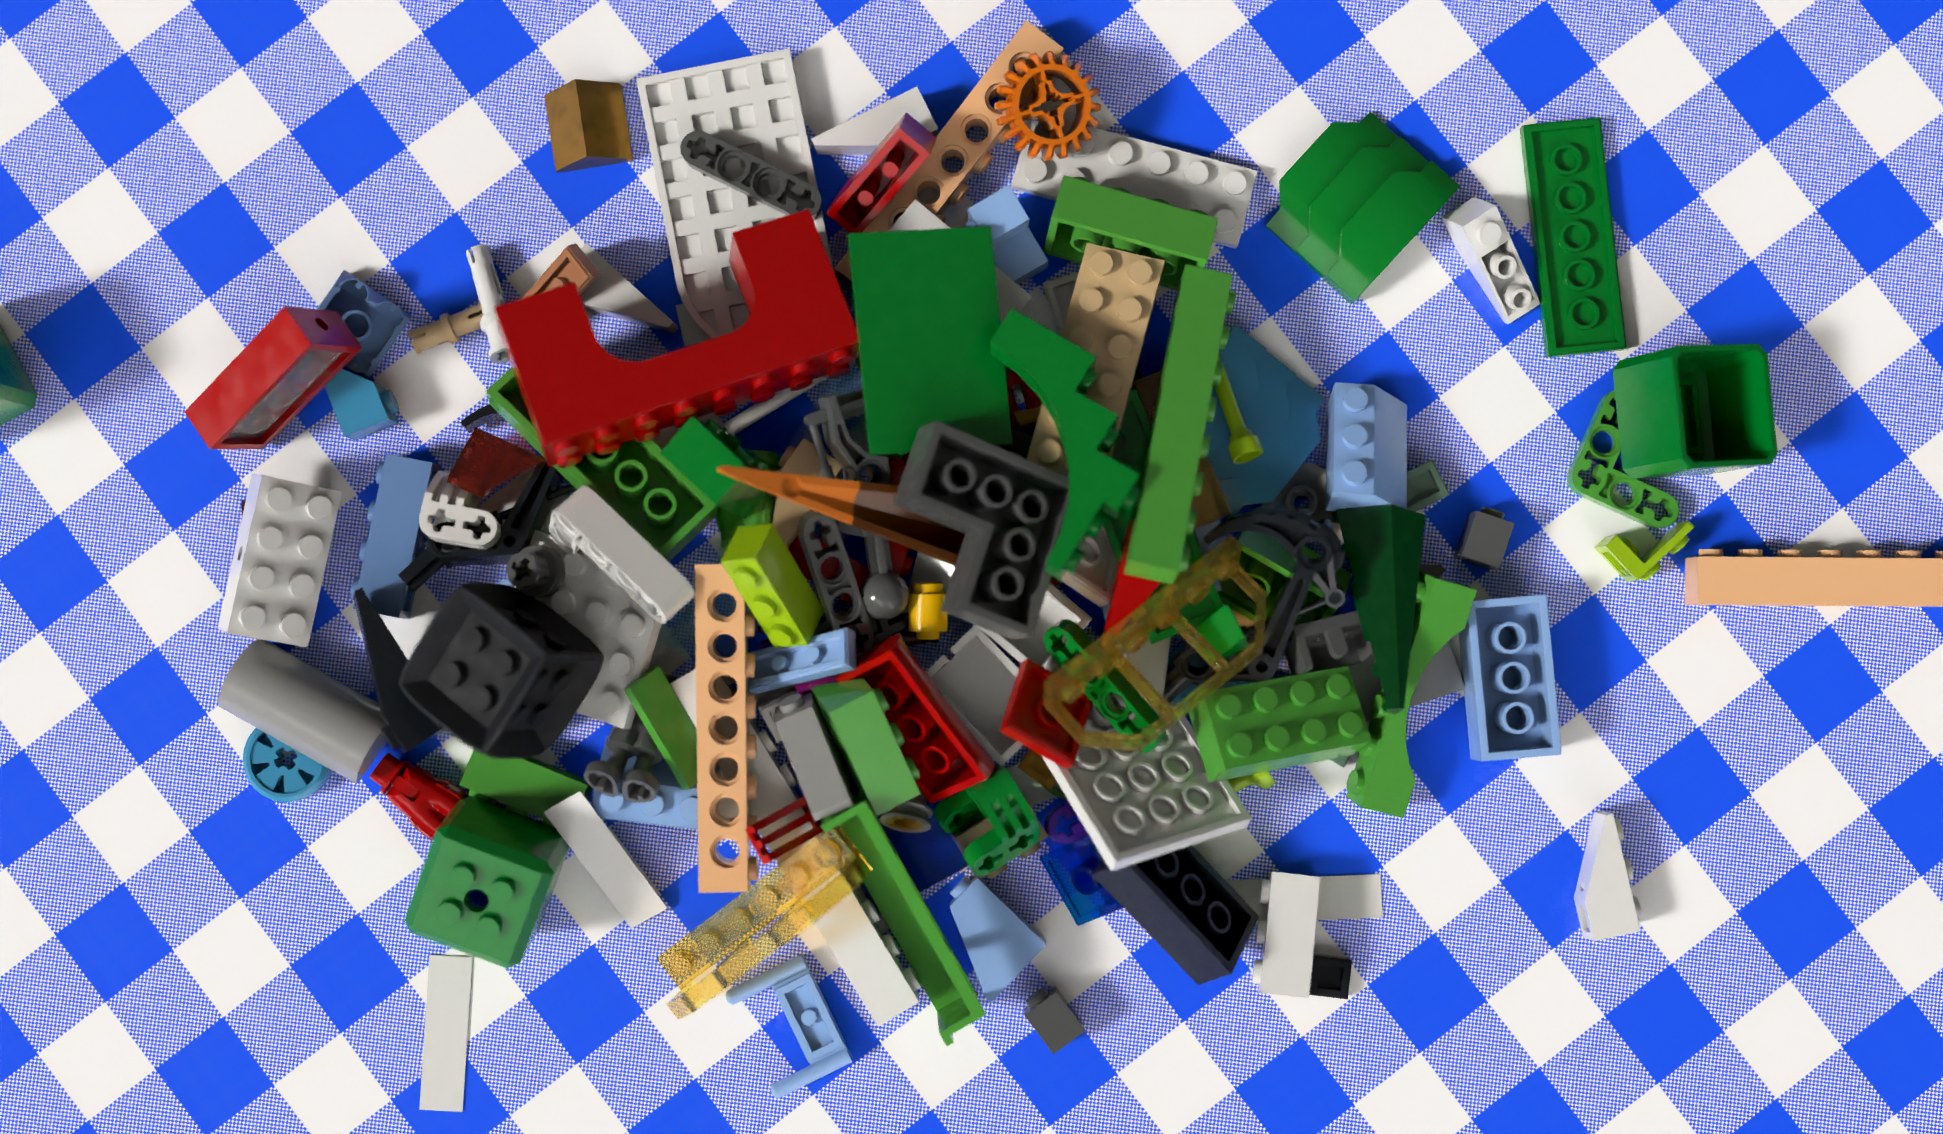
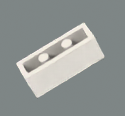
M1272 871L1270 872L1269 880L1262 879L1260 903L1267 904L1265 920L1258 919L1256 943L1263 944L1262 959H1254L1252 983L1259 984V993L1309 999L1320 877Z

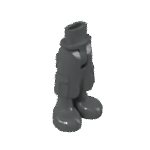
M664 673L669 684L676 680L674 676ZM636 712L631 729H622L612 725L613 728L606 741L608 749L612 752L607 761L595 760L590 762L583 776L585 781L595 790L607 796L616 797L621 788L627 761L629 758L636 756L637 759L633 769L625 777L622 792L628 801L640 803L652 801L656 797L659 790V782L651 774L652 766L661 762L663 756Z

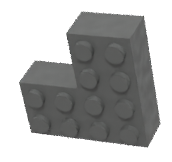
M939 421L919 427L893 504L965 534L940 611L1010 639L1032 637L1052 576L1046 572V562L1061 533L1068 506L1069 478Z

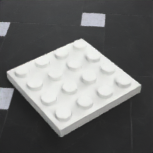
M535 530L529 546L538 545L553 548L561 555L565 564L564 582L559 590L549 597L535 598L579 629L604 655L601 670L576 712L622 729H631L636 710L623 688L638 679L649 669L662 623L651 617L581 549L573 555L569 554L554 541L550 533ZM527 564L525 571H527L529 573V577H531L532 570L528 568Z
M1175 700L1166 708L1161 704L1152 707L1165 723L1167 732L1163 742L1148 753L1139 752L1131 747L1115 728H1110L1104 732L1091 727L1087 722L1073 766L1065 769L1042 756L1111 871L1246 828L1252 819L1227 779L1209 783L1194 729ZM1134 713L1129 716L1131 720L1136 717ZM1144 727L1142 732L1147 736L1149 732Z

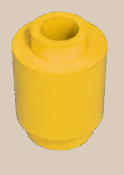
M912 583V592L909 594L908 631L916 632V639L936 640L940 639V632L948 631V614L940 611L946 595L944 583Z

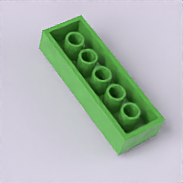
M511 367L486 390L489 404L544 457ZM635 438L620 443L621 447L614 452L599 455L596 451L581 456L582 460L572 466L559 468L558 465L553 466L577 490L583 485L597 493L668 562L717 516L718 506L660 453L662 449L652 439L638 442Z

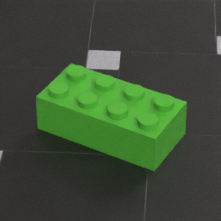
M1064 175L1052 213L1043 253L1081 264L1086 244L1091 243L1165 260L1159 286L1177 291L1185 264L1205 268L1218 218L1208 216L1201 210H1186L1172 206L1162 199H1147L1133 195L1123 188H1108L1094 184L1091 180L1084 177L1073 178Z
M1349 666L1204 691L1187 706L1209 783L1354 755L1372 742Z

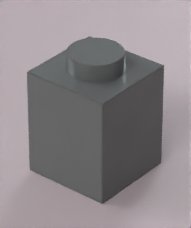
M1482 507L1481 512L1474 511L1468 513L1453 558L1488 570L1500 569L1515 523L1504 520L1505 513L1488 507Z
M1056 986L1050 990L1042 987L1026 1000L1028 1006L1024 1008V1015L1053 1055L1086 1031L1083 1022Z

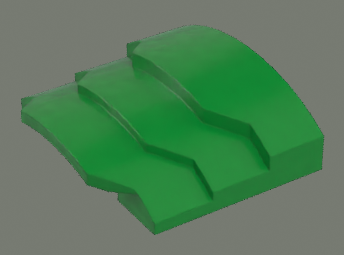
M1370 111L1360 123L1332 122L1279 180L1280 209L1265 227L1349 304H1352L1448 201L1460 185L1432 160L1428 162L1401 136L1398 137Z

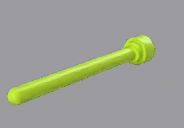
M1219 353L1217 361H1221ZM1223 366L1220 383L1218 386L1214 385L1231 432L1229 437L1230 444L1227 447L1234 464H1242L1258 458L1264 451L1258 436L1253 435L1251 430L1246 429Z

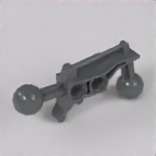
M863 388L839 397L831 395L818 398L820 410L805 415L804 423L810 428L821 465L819 469L822 477L835 479L817 424L822 423L824 442L841 466L844 480L861 482L860 472L865 465H868L873 472L871 483L892 485L888 457L869 456L867 452L850 438L844 422L847 419L865 413ZM834 519L840 533L864 537L869 576L860 586V594L866 612L869 616L878 620H890L899 616L909 603L910 591L905 580L893 571L889 541Z

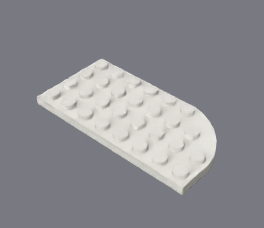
M790 48L636 79L677 289L689 314L711 339L737 330L749 318V312L729 263L732 232L787 215L691 168L681 155V142L692 131L706 132L818 189ZM701 142L699 146L692 145L690 147L694 154L693 159L697 160L699 155L710 158L714 163L710 167L713 170L715 169L717 157L724 151L719 149L718 156H715L706 150L705 142ZM739 158L727 160L723 167L724 174L730 178H738L745 171L744 161ZM766 175L759 181L758 188L764 195H774L780 189L781 183L776 176ZM788 184L787 194L780 203L785 205L786 198L789 197L797 202L799 206L798 211H803L806 207L812 209L815 206L811 201V194L807 193L804 198H799L793 195L790 190L794 185ZM821 211L820 215L814 219V223L834 271L823 212Z

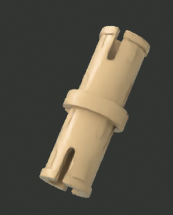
M478 303L473 307L452 315L446 312L441 314L440 319L408 330L409 338L414 339L410 342L415 352L420 354L425 350L448 341L452 344L460 341L461 336L481 329L480 321L483 316L481 304Z

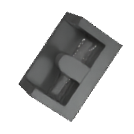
M1357 611L1294 625L1293 636L1289 639V643L1284 650L1291 676L1344 666L1350 667L1366 663L1374 657L1371 643L1364 640Z

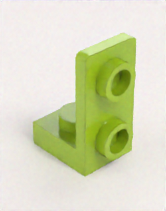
M1690 521L1677 523L1640 559L1637 557L1639 554L1637 547L1623 536L1621 538L1617 535L1605 537L1594 548L1626 582L1638 581L1640 579L1644 582L1661 568L1658 561L1668 552L1671 555L1675 554L1688 543L1690 538L1687 534L1695 526Z

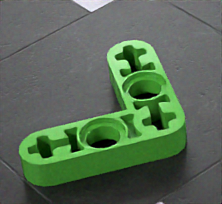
M1612 390L1603 395L1597 405L1568 470L1567 484L1570 490L1578 496L1654 529L1668 527L1676 521L1679 515V505L1676 499L1662 490L1640 480L1631 479L1628 475L1613 469L1621 451L1619 430L1613 426H1618L1617 416L1613 425L1601 424V420L1605 422L1611 420L1615 412V408L1610 405V401H1616L1615 390ZM1597 432H1606L1612 438V448L1608 453H1599L1594 448L1593 437ZM1585 455L1593 460L1604 461V466L1597 464L1592 469L1590 477L1595 479V484H1589L1585 487L1581 486L1583 479L1578 476V473L1587 471L1593 461L1585 459ZM1619 483L1628 485L1632 490V500L1625 506L1618 504L1613 498V489ZM1641 501L1651 505L1662 501V509L1667 512V515L1655 520V512L1644 506L1638 508L1637 513L1635 509Z

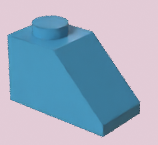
M341 369L326 384V392L344 437L356 441L399 424L395 412L399 411V405L390 389L386 390L385 387L344 369Z

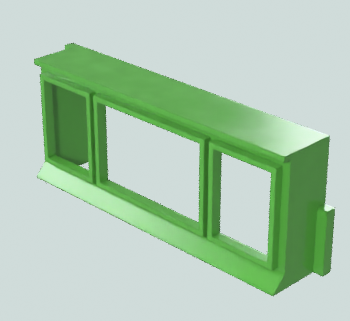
M858 792L852 795L853 806L822 818L821 827L824 832L833 828L935 1007L939 1034L945 1045L949 1046L954 1043L953 1034L987 1014L977 998L978 994L878 817L861 793Z

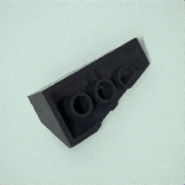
M361 587L354 592L353 601L382 721L386 725L381 729V732L393 750L400 747L405 754L439 735L445 729L419 709L399 685L400 678L408 659Z

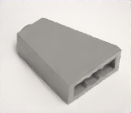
M812 692L803 696L801 694H793L784 698L779 703V706L775 707V724L814 820L817 821L853 806L850 772Z

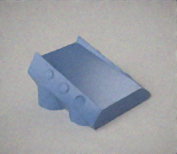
M345 270L342 271L317 307L320 310L337 311L360 343L362 349L346 364V367L367 380L371 377L412 317V315Z

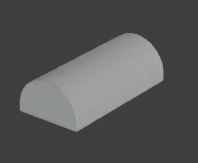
M257 639L242 652L228 672L219 692L218 706L355 784L360 781L387 743L381 732V729L386 725L382 721L378 702L267 640Z

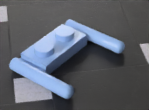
M802 954L727 990L726 1000L734 1005L773 986L776 997L808 1063H810L809 1066L773 1083L770 1089L775 1098H781L854 1062Z

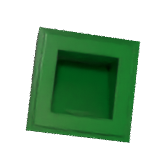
M1229 604L1218 609L1195 628L1212 664L1249 647Z

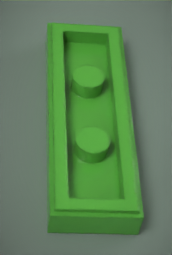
M654 666L645 671L638 679L628 684L623 690L683 790L691 789L697 784V730L661 668Z

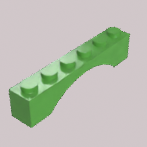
M1419 572L1404 710L1397 714L1383 711L1382 704L1385 702V697L1381 685L1379 694L1374 697L1370 708L1371 719L1368 730L1372 742L1359 750L1355 769L1350 772L1346 783V797L1359 807L1404 818L1416 781L1409 763L1406 745L1407 715L1411 698L1421 674L1433 656L1452 637L1465 629L1477 589L1459 582Z

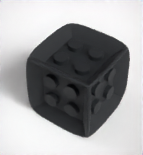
M471 582L457 588L440 607L410 655L402 672L399 685L406 696L419 709L468 747L497 759L528 758L543 753L562 734L594 684L601 670L604 655L579 629L535 597L526 596L517 588L509 585Z

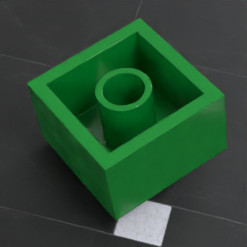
M691 416L660 452L715 505L740 517L746 518L767 493L764 490L721 474L716 470V468L723 465L768 471L770 467L755 453H749L740 446L742 441L726 427L722 428L710 418L705 423Z

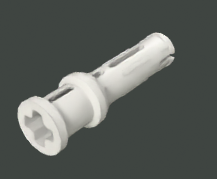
M476 245L471 247V250H466L465 254L471 268L476 292L482 308L483 316L481 317L480 327L483 332L487 333L491 348L488 351L490 361L494 363H507L510 361L499 334L494 309L496 306L505 304L497 271L495 270L490 246Z

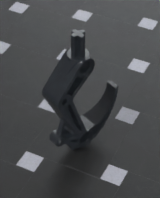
M488 404L468 415L460 423L468 433H471L481 425L505 419ZM541 456L515 505L500 513L498 509L490 512L499 525H502L500 526L501 535L495 545L487 549H475L457 545L452 551L442 552V542L434 541L428 537L427 541L424 542L428 548L399 573L398 576L413 592H416L444 565L450 569L456 566L507 564L511 556L518 554L530 545L534 531L541 530L554 499L577 489L572 484L559 488L564 476L553 466L548 467L546 459ZM481 520L479 526L468 525L467 527L468 530L473 531L477 535V539H481L483 533H490L491 531L485 524V520ZM443 522L435 527L438 532H441L443 526L454 527L455 523Z
M1276 505L1275 509H1268L1267 506L1252 509V512L1236 514L1221 522L1204 535L1203 540L1210 545L1218 538L1232 532H1259L1281 543L1297 561L1266 621L1249 628L1245 625L1240 627L1247 641L1251 640V635L1260 632L1254 642L1248 643L1249 647L1212 664L1200 638L1191 639L1184 645L1182 651L1173 659L1175 666L1166 674L1163 700L1160 703L1164 708L1191 683L1198 685L1204 682L1264 681L1270 679L1277 670L1297 617L1325 604L1332 608H1338L1344 604L1346 599L1345 591L1342 586L1336 584L1335 573L1340 569L1344 561L1345 548L1340 547L1339 538L1332 529L1333 523L1330 520L1324 518L1317 522L1311 518L1312 511L1302 507H1298L1293 512L1287 510V505ZM1309 541H1319L1324 545L1325 551L1318 558H1309L1302 552L1303 546ZM1311 582H1316L1325 593V596L1302 605ZM1192 653H1203L1209 659V663L1204 667L1197 668L1188 662L1187 657Z

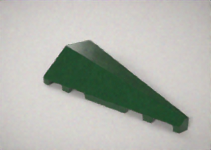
M1393 504L1337 509L1333 512L1334 524L1339 523L1344 540V544L1341 547L1345 548V557L1349 559L1354 578L1350 586L1364 640L1371 643L1375 663L1372 666L1374 677L1380 678L1385 697L1382 709L1384 712L1397 714L1404 710L1426 515Z

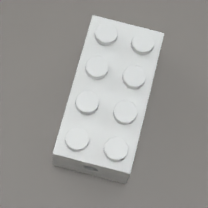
M252 473L217 629L228 634L308 648L342 492Z

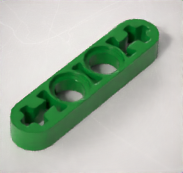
M1065 619L1059 621L1044 634V644L1049 654L1131 747L1139 752L1148 753L1163 742L1167 730L1161 717L1078 624ZM1063 636L1068 640L1066 644L1061 640ZM1077 652H1080L1081 656L1076 658L1074 655ZM1084 662H1089L1096 667L1099 674L1098 679H1094L1087 674ZM1111 692L1119 694L1124 699L1125 709H1120L1113 703ZM1134 713L1136 717L1131 720L1129 716ZM1144 727L1149 732L1147 736L1142 732Z

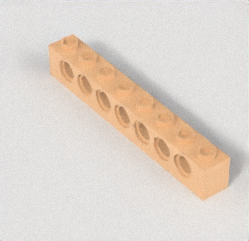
M1026 20L936 136L937 140L929 157L862 233L880 230L888 232L915 199L941 221L945 222L946 218L942 216L951 203L957 206L963 200L970 189L966 183L973 174L977 173L980 176L991 163L994 156L990 152L998 142L1004 145L1008 141L1004 139L1003 134L1011 129L1009 124L997 125L996 122L998 118L1005 116L1006 112L1005 110L997 111L990 105V101L994 97L1001 96L996 92L998 86H1010L1005 81L1003 75L1007 71L1014 72V64L1019 60H1023L1028 64V56L1033 53H1037L1042 61L1044 53L1052 51L1056 64L1059 56L1063 54L1064 48ZM1046 75L1047 80L1053 82L1056 79L1054 76ZM1032 78L1026 82L1021 91L1019 99L1020 109L1029 106L1032 102L1033 92L1031 88L1035 86ZM978 126L983 128L988 135L980 142H973L967 138L966 132L970 128ZM949 157H957L963 162L964 166L956 173H949L943 169L942 163ZM929 187L936 189L940 193V197L936 202L925 204L919 200L918 195L923 189ZM848 250L836 265L835 271L837 276L852 286Z
M695 564L699 893L748 892L751 887V881H758V856H751L750 838L745 831V828L758 822L757 816H750V800L757 799V775H750L749 759H756L757 756L756 734H749V718H756V694H749L748 678H755L756 675L755 653H748V637H755V616L753 613H748L747 603L722 564ZM722 593H728L736 600V610L728 617L720 615L715 608V600ZM721 634H729L736 640L737 650L733 656L724 657L717 652L715 643ZM729 675L736 680L738 688L734 696L724 697L718 693L716 681L719 676ZM730 716L736 720L738 732L735 736L728 738L719 734L716 728L719 717ZM722 757L733 758L738 764V774L732 778L723 777L717 770L718 760ZM722 798L735 800L739 806V814L733 818L723 817L717 808L718 801ZM723 839L734 840L739 846V855L735 858L723 857L718 850L719 841Z

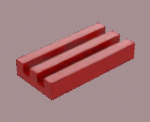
M805 796L745 828L763 865L824 832L820 819L814 820ZM799 808L803 809L805 813L803 816L763 838L760 837L759 830ZM810 821L812 829L768 852L766 845Z

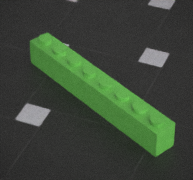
M1185 264L1181 274L1140 484L1142 493L1136 505L1124 574L1173 584L1179 572H1186L1190 548L1184 547L1186 533H1193L1197 518V510L1191 509L1193 495L1199 496L1204 478V472L1197 471L1199 459L1206 458L1211 435L1204 434L1206 421H1213L1217 405V398L1211 397L1213 385H1219L1224 362L1217 361L1219 349L1225 350L1230 332V326L1224 325L1225 314L1232 313L1236 299V291L1230 290L1233 274Z

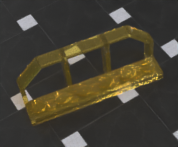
M1232 535L1189 567L1185 573L1183 572L1175 578L1173 584L1166 585L1044 681L1043 705L1081 747L1141 751L1263 652L1265 642L1266 591L1240 566L1239 559L1242 545ZM1231 577L1255 602L1254 643L1228 663L1179 611L1188 603L1191 605L1199 603L1208 594L1209 587L1219 579L1226 581ZM1170 625L1217 672L1174 707L1124 656L1126 652L1133 654L1147 642L1148 635L1158 627L1165 629ZM1116 667L1162 717L1140 735L1085 731L1061 704L1064 701L1067 703L1075 701L1086 689L1085 685L1096 676L1098 678L1105 677Z
M839 825L827 832L822 831L752 884L748 892L740 893L656 958L680 989L666 1003L678 1020L695 1012L814 924L857 888L872 872L873 868ZM848 865L839 875H837L833 880H831L815 895H813L806 902L803 901L802 898H804L806 895H808L810 892H812L814 889H816L818 886H820L822 883H824L826 880H828L830 877H832L834 874H836L838 871H840L842 868ZM784 913L768 931L753 942L751 941V936ZM733 951L713 972L697 984H694L693 980Z

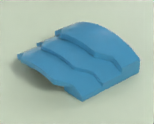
M1237 325L1229 332L1225 350L1219 349L1221 361L1224 362V369L1246 429L1251 430L1253 435L1258 436L1264 452L1252 461L1242 464L1233 463L1227 448L1230 444L1229 437L1231 432L1213 385L1211 397L1217 398V405L1213 421H1206L1204 434L1211 435L1210 445L1206 458H1200L1198 466L1207 471L1217 511L1226 520L1236 515L1245 505L1273 502L1320 442L1321 437L1316 413L1326 400L1325 397L1296 376V373L1267 352V348Z

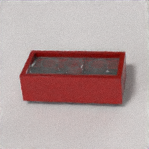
M284 306L184 412L209 449H264L362 349V346L337 311Z

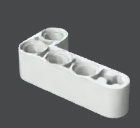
M582 485L552 511L549 532L554 541L565 552L572 555L581 549L656 621L665 624L695 596L694 589L687 579L591 488Z

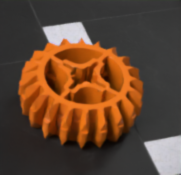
M1052 51L1045 52L1042 61L1037 53H1033L1028 56V64L1023 60H1019L1014 64L1017 74L1007 71L1003 75L1005 81L1010 86L1000 85L997 87L996 92L1006 97V100L994 103L995 109L1005 110L1006 112L1005 116L996 120L997 125L1009 124L1011 129L1006 131L1003 137L1005 140L1013 138L1015 135L1019 138L1014 145V149L1017 152L1024 149L1027 144L1029 145L1028 158H1036L1041 149L1043 161L1052 160L1054 151L1059 159H1064L1068 156V148L1074 153L1081 150L1079 139L1085 142L1091 140L1092 135L1086 127L1094 128L1099 125V120L1090 115V112L1093 113L1101 110V104L1091 103V97L1099 94V89L1094 87L1088 90L1086 83L1092 80L1093 75L1088 73L1080 77L1078 72L1082 68V63L1079 61L1068 68L1069 58L1067 54L1060 55L1055 64V57ZM1046 75L1054 76L1063 81L1071 92H1058L1054 88L1052 81L1047 80ZM1032 77L1035 85L1031 88L1033 92L1032 102L1029 106L1020 109L1019 99L1021 91L1026 82ZM1046 97L1047 102L1050 100H1052L1053 103L1059 101L1064 102L1063 104L1056 106L1055 109L1051 110L1050 116H1048L1049 111L1045 113L1043 112V110L1036 112L1032 111L1033 109L1040 107L1042 103L1046 102ZM1076 104L1074 122L1069 131L1064 135L1061 128L1065 125L1063 120L1064 111L1067 107ZM1030 119L1037 120L1043 126L1044 132H1049L1051 139L1035 134L1026 126L1024 121Z

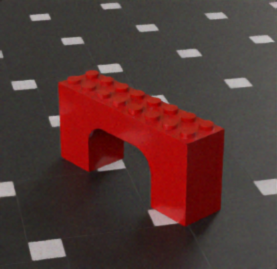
M806 209L732 232L729 263L749 312L748 320L740 328L731 333L648 360H622L609 354L599 344L575 282L494 307L501 340L548 467L558 465L559 468L569 467L582 460L581 456L596 451L599 455L608 454L618 450L621 447L620 443L635 438L638 442L647 441L657 437L660 434L659 430L674 425L676 429H681L691 416L699 419V417L714 413L715 416L726 415L736 410L738 404L750 400L754 404L762 403L773 398L777 391L789 387L791 391L801 390L810 386L813 383V379L825 375L832 379L848 373L851 370L850 367L854 366L859 349L857 329L810 210Z

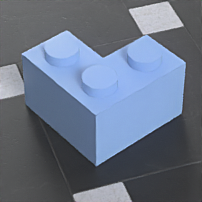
M1010 185L967 209L968 222L965 223V226H991L994 264L1018 285L1047 268L1048 259L1030 231L1029 217Z

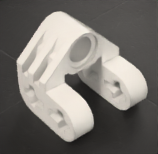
M439 470L424 494L419 515L421 530L430 539L442 542L441 550L443 552L452 551L457 545L475 549H487L495 545L501 535V527L495 517L490 512L480 509V477ZM481 520H485V524L491 531L490 533H483L481 539H477V535L473 531L468 530L467 527L468 525L479 526ZM443 522L455 523L454 527L443 526L441 532H438L435 527Z

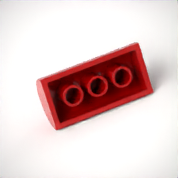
M899 635L891 636L874 645L856 658V670L840 673L836 677L838 682L863 678L872 689L879 687L889 706V709L883 713L888 724L895 722L900 730L905 744L899 746L904 758L910 756L916 765L920 778L916 779L915 783L930 804L988 779L994 770V762Z

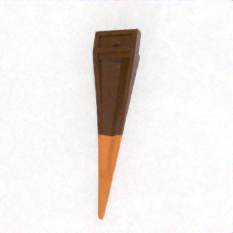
M725 465L716 468L721 474L950 565H956L965 534L893 504L899 487L897 485L806 476Z

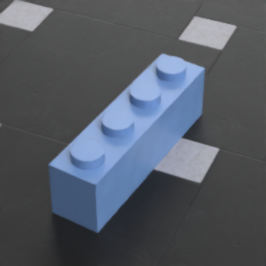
M386 453L385 460L379 463L376 471V484L379 485L376 500H372L368 508L367 521L371 525L368 539L364 538L360 546L359 560L362 561L360 576L356 577L352 583L350 593L352 600L354 592L362 587L378 614L410 619L415 592L398 574L425 550L424 542L427 541V535L421 530L419 515L425 491L439 470L442 471V466L432 462Z

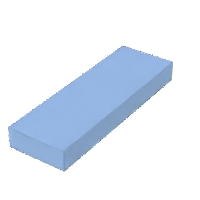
M848 627L815 635L812 637L809 645L777 648L772 646L748 652L755 653L756 658L755 678H748L749 692L753 694L856 670L855 631Z

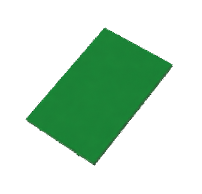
M958 226L946 229L888 232L880 230L868 233H849L847 237L869 456L897 453L904 455L911 452L918 428L935 421H939L994 446L1013 444L1005 365L993 357L990 351V341L1001 325L991 226L965 228Z

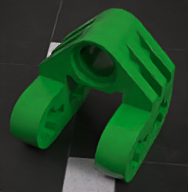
M994 762V770L988 779L944 798L934 810V817L946 833H956L963 830L982 817H985L991 824L992 830L970 843L963 854L964 860L977 876L987 875L1034 846L1040 837V828L1036 817L1008 770Z

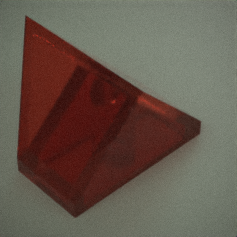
M475 427L449 473L447 482L484 498L497 485L546 461V459Z

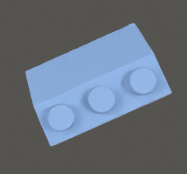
M1335 382L1327 402L1326 510L1336 511L1343 508L1387 504L1407 509V404L1376 385Z
M605 741L600 760L607 761L612 752L608 749ZM636 756L629 758L627 761L621 788L616 797L607 796L594 789L592 807L601 819L698 829L697 784L691 789L683 790L664 758L661 762L652 766L651 774L659 782V790L652 801L635 803L628 801L623 795L622 786L627 773L634 767L637 759ZM718 765L717 770L722 775V770Z

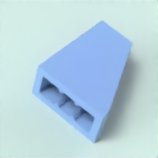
M975 875L970 880L965 876L951 890L950 894L954 898L950 902L949 907L983 993L992 1003L1047 944L1045 938L982 878L980 879Z

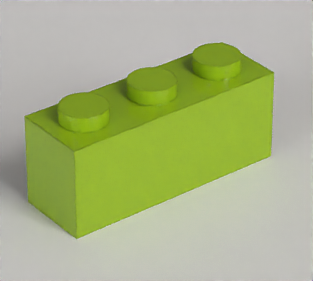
M773 523L738 527L720 561L774 648L809 645L824 611Z

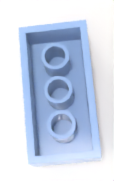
M1547 594L1474 600L1465 629L1459 632L1470 759L1482 762L1562 755Z

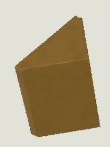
M574 79L544 95L557 173L634 161L621 83Z

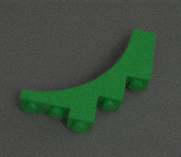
M1011 308L990 341V351L993 357L1016 372L1038 395L1055 423L1065 450L1069 475L1068 506L1061 533L1046 562V572L1061 580L1066 571L1073 574L1085 554L1080 548L1086 538L1090 536L1094 539L1106 520L1102 512L1118 519L1123 509L1128 512L1133 509L1142 493V490L1137 488L1140 474L1101 452L1103 450L1109 453L1117 441L1120 431L1116 429L1117 414L1080 394L1083 392L1087 395L1097 380L1099 373L1095 371L1096 356Z

